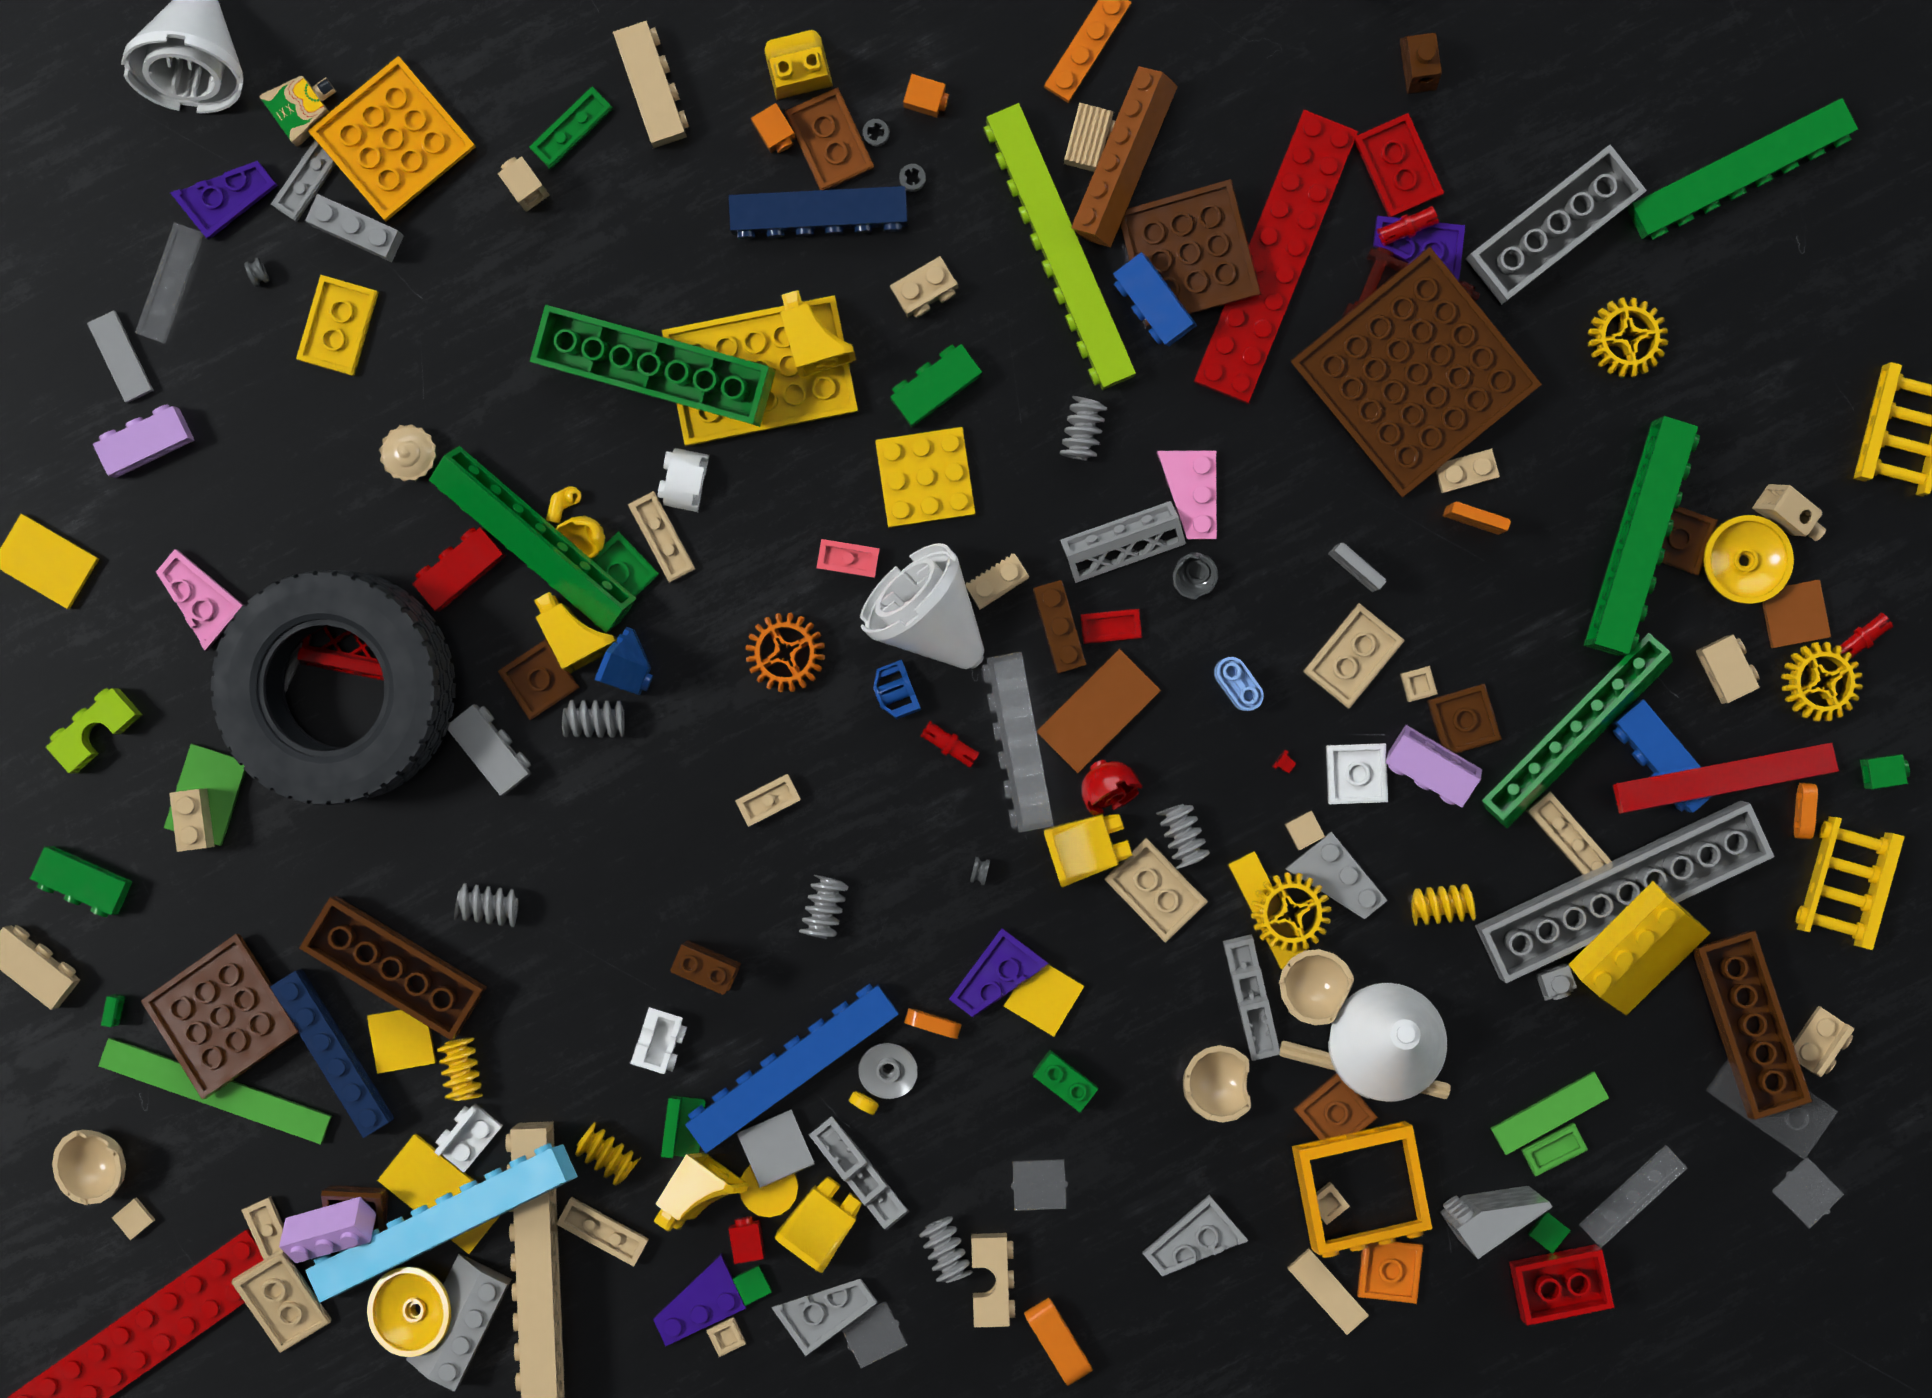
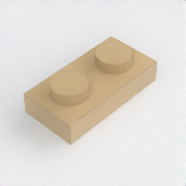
M1492 449L1449 460L1435 471L1441 493L1500 477Z
M786 774L735 800L749 827L800 801L801 798L789 774Z
M271 1196L242 1209V1213L263 1259L265 1260L282 1250L279 1245L284 1224Z

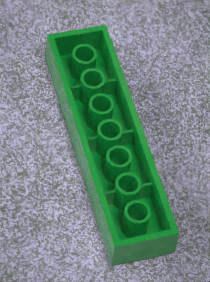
M549 305L544 307L530 362L759 427L762 423L776 369L766 365Z
M1666 416L1651 423L1584 646L1616 656L1627 655L1630 653V650H1635L1639 640V634L1636 633L1638 623L1644 621L1648 610L1645 600L1647 594L1653 592L1657 578L1653 576L1656 565L1660 566L1664 558L1665 549L1662 548L1664 538L1670 536L1674 520L1670 519L1673 508L1677 509L1682 499V492L1679 491L1682 480L1687 479L1691 469V464L1687 463L1690 452H1695L1699 443L1700 435L1696 434L1698 426Z

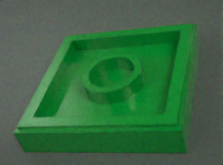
M619 531L604 545L598 555L591 558L635 598L660 575Z

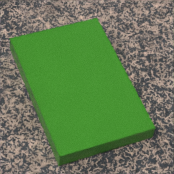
M191 744L176 792L207 788L214 844L222 846L246 773L243 769L245 766L239 765L233 756ZM170 807L164 828L174 831L172 809Z

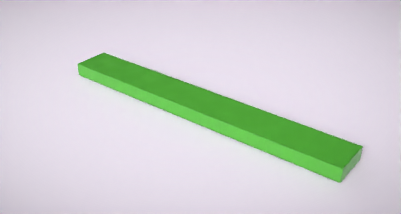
M108 1038L99 1063V1067L318 1144L323 1143L332 1118L330 1114L236 1081H231L207 1099H201L178 1061L114 1038Z

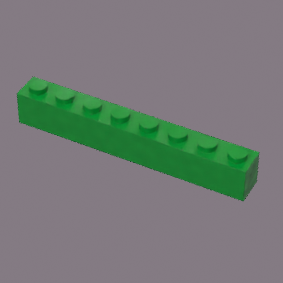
M1843 98L1632 203L1626 209L1641 239L1651 236L1652 240L1668 233V226L1677 222L1680 227L1694 220V213L1703 209L1706 214L1720 207V200L1729 196L1732 201L1746 194V187L1755 183L1758 188L1773 180L1771 174L1779 170L1786 174L1800 166L1799 160L1808 157L1809 161H1812L1825 154L1824 148L1831 144H1834L1835 148L1844 145L1852 140L1850 135L1857 131L1858 127Z
M458 446L443 456L429 479L440 492L447 495L462 511L476 520L484 530L498 539L506 549L520 558L528 568L542 577L550 587L564 596L572 606L586 615L595 626L607 633L622 621L637 598L462 447Z
M1648 633L1637 644L1635 650H1631L1482 800L1486 810L1508 828L1673 662L1671 652Z

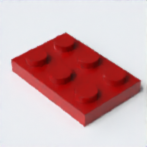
M1409 113L1354 137L1355 144L1388 217L1397 216L1444 194Z

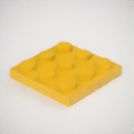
M962 427L875 440L888 528L975 515Z

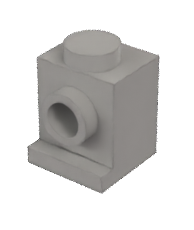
M1561 963L1535 972L1545 1001L1552 998L1554 1000L1565 998L1571 995L1570 992H1573V989L1577 988L1570 966Z

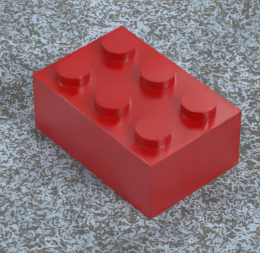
M1596 1244L1509 1262L1520 1318L1527 1326L1614 1308L1603 1250Z

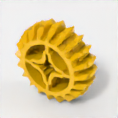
M1620 298L1618 300V307L1611 301L1607 304L1608 311L1604 308L1598 310L1601 319L1594 317L1591 320V323L1598 328L1588 330V335L1596 337V339L1588 342V346H1597L1598 349L1591 356L1595 358L1601 355L1603 359L1599 361L1598 366L1603 367L1609 363L1610 366L1607 371L1609 374L1614 373L1617 367L1619 368V377H1624L1627 369L1631 377L1637 376L1638 369L1641 373L1645 374L1649 371L1648 365L1655 367L1658 364L1654 356L1660 358L1664 356L1665 352L1658 348V346L1668 345L1666 339L1660 338V336L1668 333V329H1659L1658 325L1665 320L1663 317L1657 320L1654 319L1653 316L1658 311L1656 308L1649 312L1646 311L1648 302L1644 301L1637 307V298L1630 299L1629 305H1627L1625 298ZM1619 315L1620 322L1618 323L1617 333L1606 336L1609 322L1612 318ZM1629 315L1640 319L1647 329L1637 328L1633 323V319L1629 318ZM1626 331L1627 335L1638 336L1630 342L1623 340V338L1617 339L1624 335ZM1650 339L1647 352L1641 359L1636 360L1635 353L1638 352L1639 341ZM1608 346L1619 347L1622 350L1623 357H1626L1627 360L1614 355Z
M1818 642L1812 643L1811 650L1807 646L1801 647L1802 656L1798 653L1791 655L1796 664H1785V668L1790 670L1791 673L1782 674L1781 676L1782 679L1789 680V685H1784L1781 688L1782 691H1791V695L1785 698L1786 702L1796 700L1792 710L1796 712L1803 708L1802 717L1808 718L1812 714L1813 721H1820L1822 715L1825 721H1832L1833 714L1837 718L1843 717L1842 708L1847 711L1853 709L1852 704L1848 700H1859V696L1853 693V691L1863 688V685L1855 684V679L1861 678L1862 673L1853 672V669L1857 668L1859 663L1857 661L1848 663L1852 654L1846 652L1841 655L1842 647L1838 645L1832 649L1830 642H1825L1822 648ZM1816 658H1826L1835 663L1838 668L1828 672L1823 668L1822 664L1818 665ZM1806 665H1808V668L1806 670L1808 672L1809 678L1808 681L1801 686V675ZM1832 676L1826 679L1827 681L1823 683V687H1813L1821 680L1820 677ZM1843 678L1842 691L1838 698H1836L1838 695L1835 689L1836 683L1839 679ZM1816 692L1822 699H1826L1828 705L1818 706L1809 701L1806 695Z
M1289 872L1284 873L1285 882H1281L1279 876L1275 875L1273 876L1275 886L1272 887L1269 882L1265 881L1263 885L1268 892L1264 894L1262 891L1257 890L1255 893L1263 899L1261 903L1252 901L1251 905L1255 908H1260V912L1251 913V918L1261 919V922L1256 923L1253 927L1255 930L1265 929L1260 935L1262 940L1272 936L1269 941V946L1272 948L1280 941V951L1285 952L1288 943H1290L1291 951L1295 953L1298 951L1297 943L1300 942L1303 949L1307 950L1309 949L1308 938L1317 944L1319 939L1314 933L1316 931L1323 935L1326 933V930L1319 926L1321 922L1329 924L1331 921L1327 917H1322V912H1330L1331 907L1321 906V903L1329 898L1327 895L1317 896L1322 890V886L1316 885L1311 889L1313 879L1310 877L1302 884V874L1300 873L1296 874L1294 881L1291 880ZM1286 889H1301L1311 899L1295 903L1290 895H1288ZM1278 893L1280 908L1276 913L1268 917L1269 903L1274 895ZM1287 903L1293 908H1300L1294 913L1295 922L1290 920L1291 918L1288 916L1287 918L1281 917L1288 911ZM1311 908H1314L1313 921L1304 932L1301 921L1302 916L1310 911ZM1288 922L1296 936L1286 937L1279 935L1271 926Z

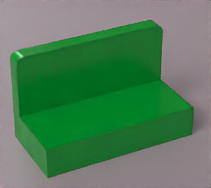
M671 1095L668 1098L661 1157H685L686 1154L699 1153L700 1145L685 1124L690 1120L688 1114L700 1105L705 1108L706 1101L704 1099Z

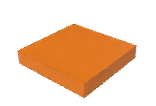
M1457 501L1446 506L1443 514L1444 517L1498 535L1508 531L1511 523L1508 518Z
M1395 1241L1380 1245L1378 1242L1367 1244L1368 1248L1362 1250L1357 1296L1417 1304L1423 1244Z

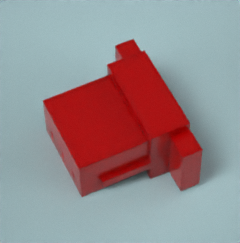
M1284 750L1272 767L1275 769L1280 767L1283 771L1290 773L1296 763L1287 755L1289 752Z

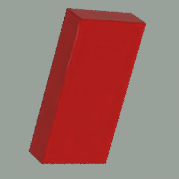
M1139 609L1080 615L1083 644L1142 638Z

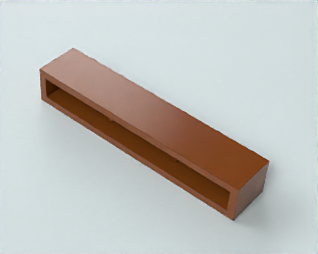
M1138 66L1071 227L1086 241L1111 247L1178 87L1161 71Z

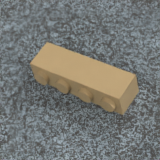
M643 21L614 31L613 34L653 148L686 138L684 129L688 128L689 124L684 110L678 112L675 101L680 100L675 83L669 84L665 75L670 72L665 55L659 57L656 46L661 43L656 28L650 29L647 21Z

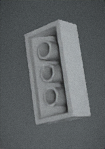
M459 1253L443 1284L451 1304V1321L448 1331L443 1340L433 1350L419 1356L407 1357L406 1360L429 1380L455 1392L461 1384L512 1279Z

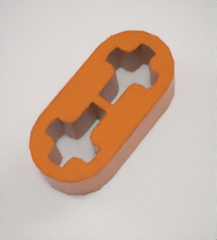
M1799 783L1794 817L1795 838L1811 840L1814 836L1818 800L1816 784Z
M908 1008L904 1021L908 1025L954 1039H958L962 1024L912 1008Z

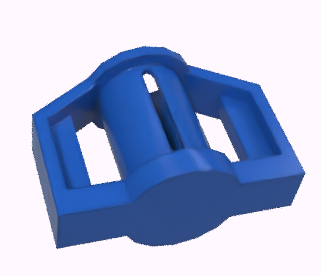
M902 660L877 669L873 689L881 709L885 710L895 719L921 710ZM899 671L901 672L902 678L878 687L881 678ZM909 696L912 703L894 710L886 707V705Z

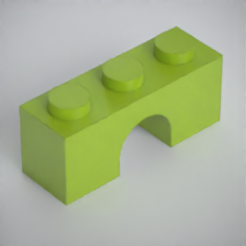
M119 688L103 689L94 697L96 702L88 710L86 707L82 708L72 717L74 722L66 729L62 727L51 735L50 740L52 742L46 748L69 774L78 773L99 754L92 747L89 740L90 732L94 726L101 723L113 734H122L143 715Z

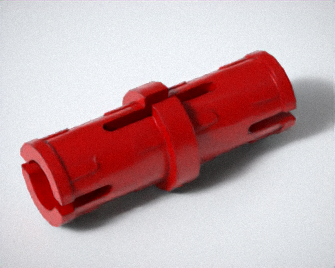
M1430 206L1413 215L1408 216L1405 214L1401 216V220L1378 228L1377 233L1380 234L1378 236L1385 247L1404 237H1414L1416 232L1439 224L1438 215L1434 207Z
M1881 612L1863 628L1858 627L1855 629L1854 635L1839 645L1842 647L1841 655L1850 652L1852 654L1851 658H1853L1864 648L1869 649L1874 645L1873 641L1887 630L1893 628L1892 622L1889 621L1887 623L1886 621L1889 618Z
M929 721L920 737L925 738L942 749L941 753L944 755L950 754L970 768L980 752L975 751L958 740L956 734L953 733L951 735L933 724L932 721Z

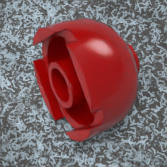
M1100 760L1091 765V771L1087 773L1082 782V797L1089 813L1100 815L1104 814L1102 808L1112 805V809L1115 810L1130 802L1139 794L1137 788L1142 789V785L1134 771L1123 762Z

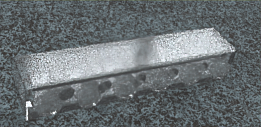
M1022 652L986 658L987 664L982 665L985 683L991 682L993 692L992 694H987L990 712L996 711L998 719L997 723H992L995 740H1001L1003 751L998 752L1001 770L1007 769L1009 779L1003 781L1006 799L1012 798L1014 809L1008 810L1011 827H1017L1019 833L1052 827L1054 825Z

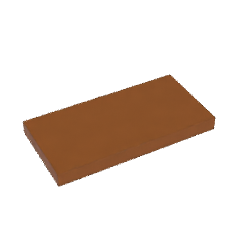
M1119 649L1036 732L1079 773L1161 690Z

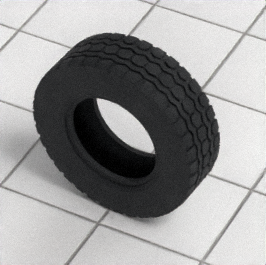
M341 570L311 571L295 574L281 579L280 582H274L247 601L249 604H244L234 615L236 619L230 621L224 631L225 637L220 639L216 650L219 653L218 656L214 657L212 671L215 672L214 676H211V691H214V696H211L213 711L217 713V716L214 717L218 729L223 732L221 736L227 748L232 749L231 754L239 765H244L243 769L253 779H259L258 782L269 790L275 789V793L286 798H293L295 801L312 803L314 805H338L376 797L401 786L416 775L419 769H422L432 758L431 754H435L443 741L441 737L446 735L450 724L448 719L452 717L454 703H452V698H455L456 683H453V678H455L453 663L450 664L452 656L448 644H444L443 640H445L441 629L439 626L434 625L436 621L427 610L422 609L424 606L413 596H409L408 592L396 584L392 585V582L383 578L374 577V575L362 572ZM326 626L343 628L362 639L375 654L384 677V701L375 724L364 737L345 748L326 745L309 736L293 718L285 697V673L293 652L307 636Z

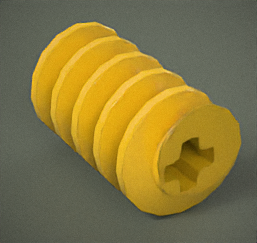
M1462 884L1460 891H1458L1455 885H1450L1448 893L1443 886H1439L1436 895L1431 887L1426 888L1424 895L1419 888L1413 892L1411 904L1415 926H1417L1419 917H1422L1425 925H1429L1430 916H1434L1437 924H1440L1442 915L1446 916L1449 923H1452L1454 914L1458 915L1461 922L1464 921L1466 913H1469L1472 921L1476 918L1473 894L1467 884Z
M474 1037L447 1041L445 1045L437 1049L438 1052L447 1054L445 1058L439 1060V1064L449 1066L448 1069L441 1072V1075L451 1078V1080L443 1084V1087L452 1089V1092L445 1095V1099L460 1101L483 1096L482 1094L474 1093V1091L481 1088V1083L472 1081L480 1073L470 1069L477 1065L478 1060L468 1058V1056L476 1052V1048L466 1046L474 1040Z
M594 1122L577 1143L578 1147L575 1155L579 1157L586 1152L585 1163L588 1164L596 1160L594 1170L598 1171L605 1167L603 1177L608 1178L614 1174L613 1185L616 1186L624 1181L641 1157L632 1162L633 1151L631 1150L623 1155L624 1144L621 1143L613 1147L614 1136L603 1140L605 1130L602 1129L594 1133L596 1126Z

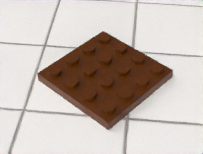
M1231 179L1126 209L1120 225L1129 260L1141 252L1144 253L1189 315L1261 295ZM1145 318L1146 325L1151 326Z
M240 934L233 935L141 1000L201 1099H207L299 1034V1030L270 988L272 986L271 982Z

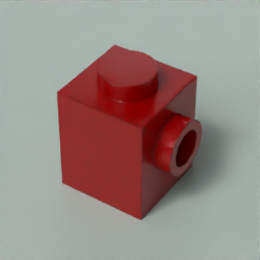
M751 1216L735 1219V1224H731L729 1227L734 1264L764 1259L765 1249L760 1220L753 1221Z

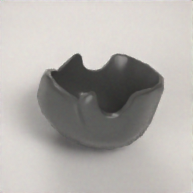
M1198 552L1183 556L1173 571L1174 587L1180 595L1195 600L1202 595L1210 593L1219 578L1217 565L1211 557Z

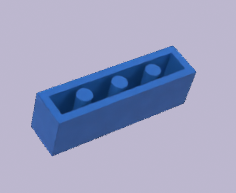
M1644 699L1637 700L1612 723L1615 727L1613 730L1615 736L1623 744L1629 743L1635 750L1632 755L1643 767L1647 765L1654 773L1651 777L1701 768ZM1711 797L1674 803V805L1681 812L1685 810L1686 812L1693 813Z

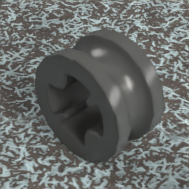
M871 119L863 127V136L868 144L879 147L888 141L890 131L884 121ZM876 125L882 126L880 130L884 131V136H878L877 140H872V135H868L869 129H875Z
M917 164L904 166L899 177L901 186H905L906 191L909 192L921 190L926 182L924 169ZM909 171L911 174L912 171L918 172L920 182L916 185L914 182L913 185L907 184L908 179L905 174Z
M259 257L255 258L253 263L248 261L244 263L254 287L259 286L261 281L269 282L267 271Z
M979 857L975 858L970 879L971 883L979 881L981 885H985L990 864L989 859L981 861Z

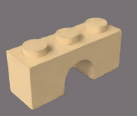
M1007 1233L971 1234L972 1268L989 1269L996 1278L995 1285L989 1291L973 1293L974 1327L1010 1326L1009 1318H1015V1300H1009L1008 1288H1014V1270H1008V1259H1013V1241H1007Z

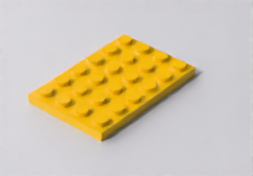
M835 295L802 302L803 304L809 303L820 323L833 335L844 341ZM785 306L662 330L664 338L776 369L760 427L677 404L685 446L858 412L849 363L800 378L780 311L785 310Z

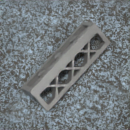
M1171 501L1060 540L1075 583L1186 544L1179 517ZM1175 529L1177 537L1166 541L1160 539L1164 532ZM1141 540L1148 541L1145 548L1140 550L1132 549L1136 542ZM1113 550L1121 551L1117 558L1112 560L1105 559L1108 552ZM1087 559L1093 561L1089 568L1081 571L1077 570L1076 563Z

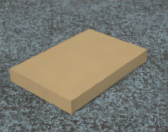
M1358 603L1303 672L1349 709L1405 640Z
M1145 838L1132 851L1133 855L1121 861L1104 879L1166 943L1208 901Z
M283 1250L278 1251L232 1279L233 1286L280 1353L331 1323V1317L322 1304L319 1303L316 1295Z

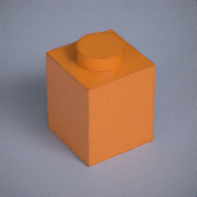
M911 74L903 106L906 109L937 118L939 110L945 111L950 94L945 93L946 84Z
M777 103L751 118L753 125L770 153L776 150L778 153H781L793 145L792 140L796 139L795 133Z

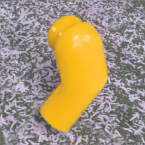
M569 486L554 493L551 496L546 521L560 524L563 509L579 503L581 492L577 488Z

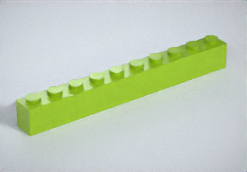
M1017 103L987 116V126L983 127L989 143L995 142L999 153L995 154L996 160L1001 170L1007 169L1010 176L1007 185L1012 196H1018L1022 207H1019L1018 210L1024 224L1030 223L1034 233L1030 235L1031 241L1036 251L1042 250L1045 260L1041 263L1047 277L1053 276L1057 287L1053 291L1059 305L1065 303L1069 313L1065 315V319L1071 332L1076 330L1081 340L1076 344L1082 358L1088 357L1092 368L1088 369L1093 384L1095 386L1100 384L1101 389L1104 390L1134 377L1136 372L1075 231L1071 228L1072 224L1020 104Z

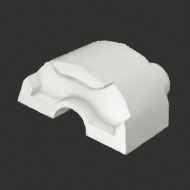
M675 448L673 452H666L663 465L664 469H668L666 481H660L657 496L663 498V505L698 512L710 455Z
M649 1007L630 1064L661 1074H665L666 1070L672 1072L678 1056L673 1054L676 1042L682 1044L687 1029L686 1026L682 1025L683 1018Z

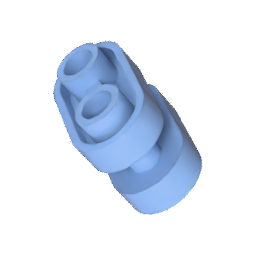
M1227 657L1220 660L1215 666L1214 676L1233 705L1242 711L1258 708L1263 701V690L1245 664L1236 657Z

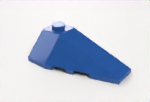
M626 627L623 634L618 636L616 643L613 642L606 650L594 680L640 695L642 690L647 692L653 675L649 674L651 666L634 629Z

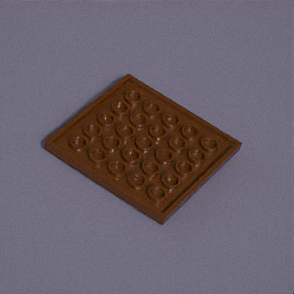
M1430 246L1291 360L1292 364L1402 498L1542 385Z

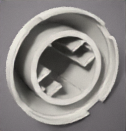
M172 0L127 44L121 65L125 67L124 77L135 91L158 105L177 111L180 110V105L197 107V113H212L224 110L232 106L239 99L244 81L243 72L218 0Z
M938 543L923 547L909 555L913 560L911 564L902 571L895 566L874 588L861 611L860 618L865 622V626L861 625L860 627L873 640L962 669L976 668L983 661L984 646L958 557L945 544Z
M1380 983L1360 989L1345 1000L1336 1019L1331 1023L1328 1048L1332 1064L1339 1077L1350 1089L1368 1099L1396 1102L1411 1098L1424 1091L1433 1083L1445 1062L1447 1035L1443 1020L1437 1009L1425 996L1407 986L1394 983Z

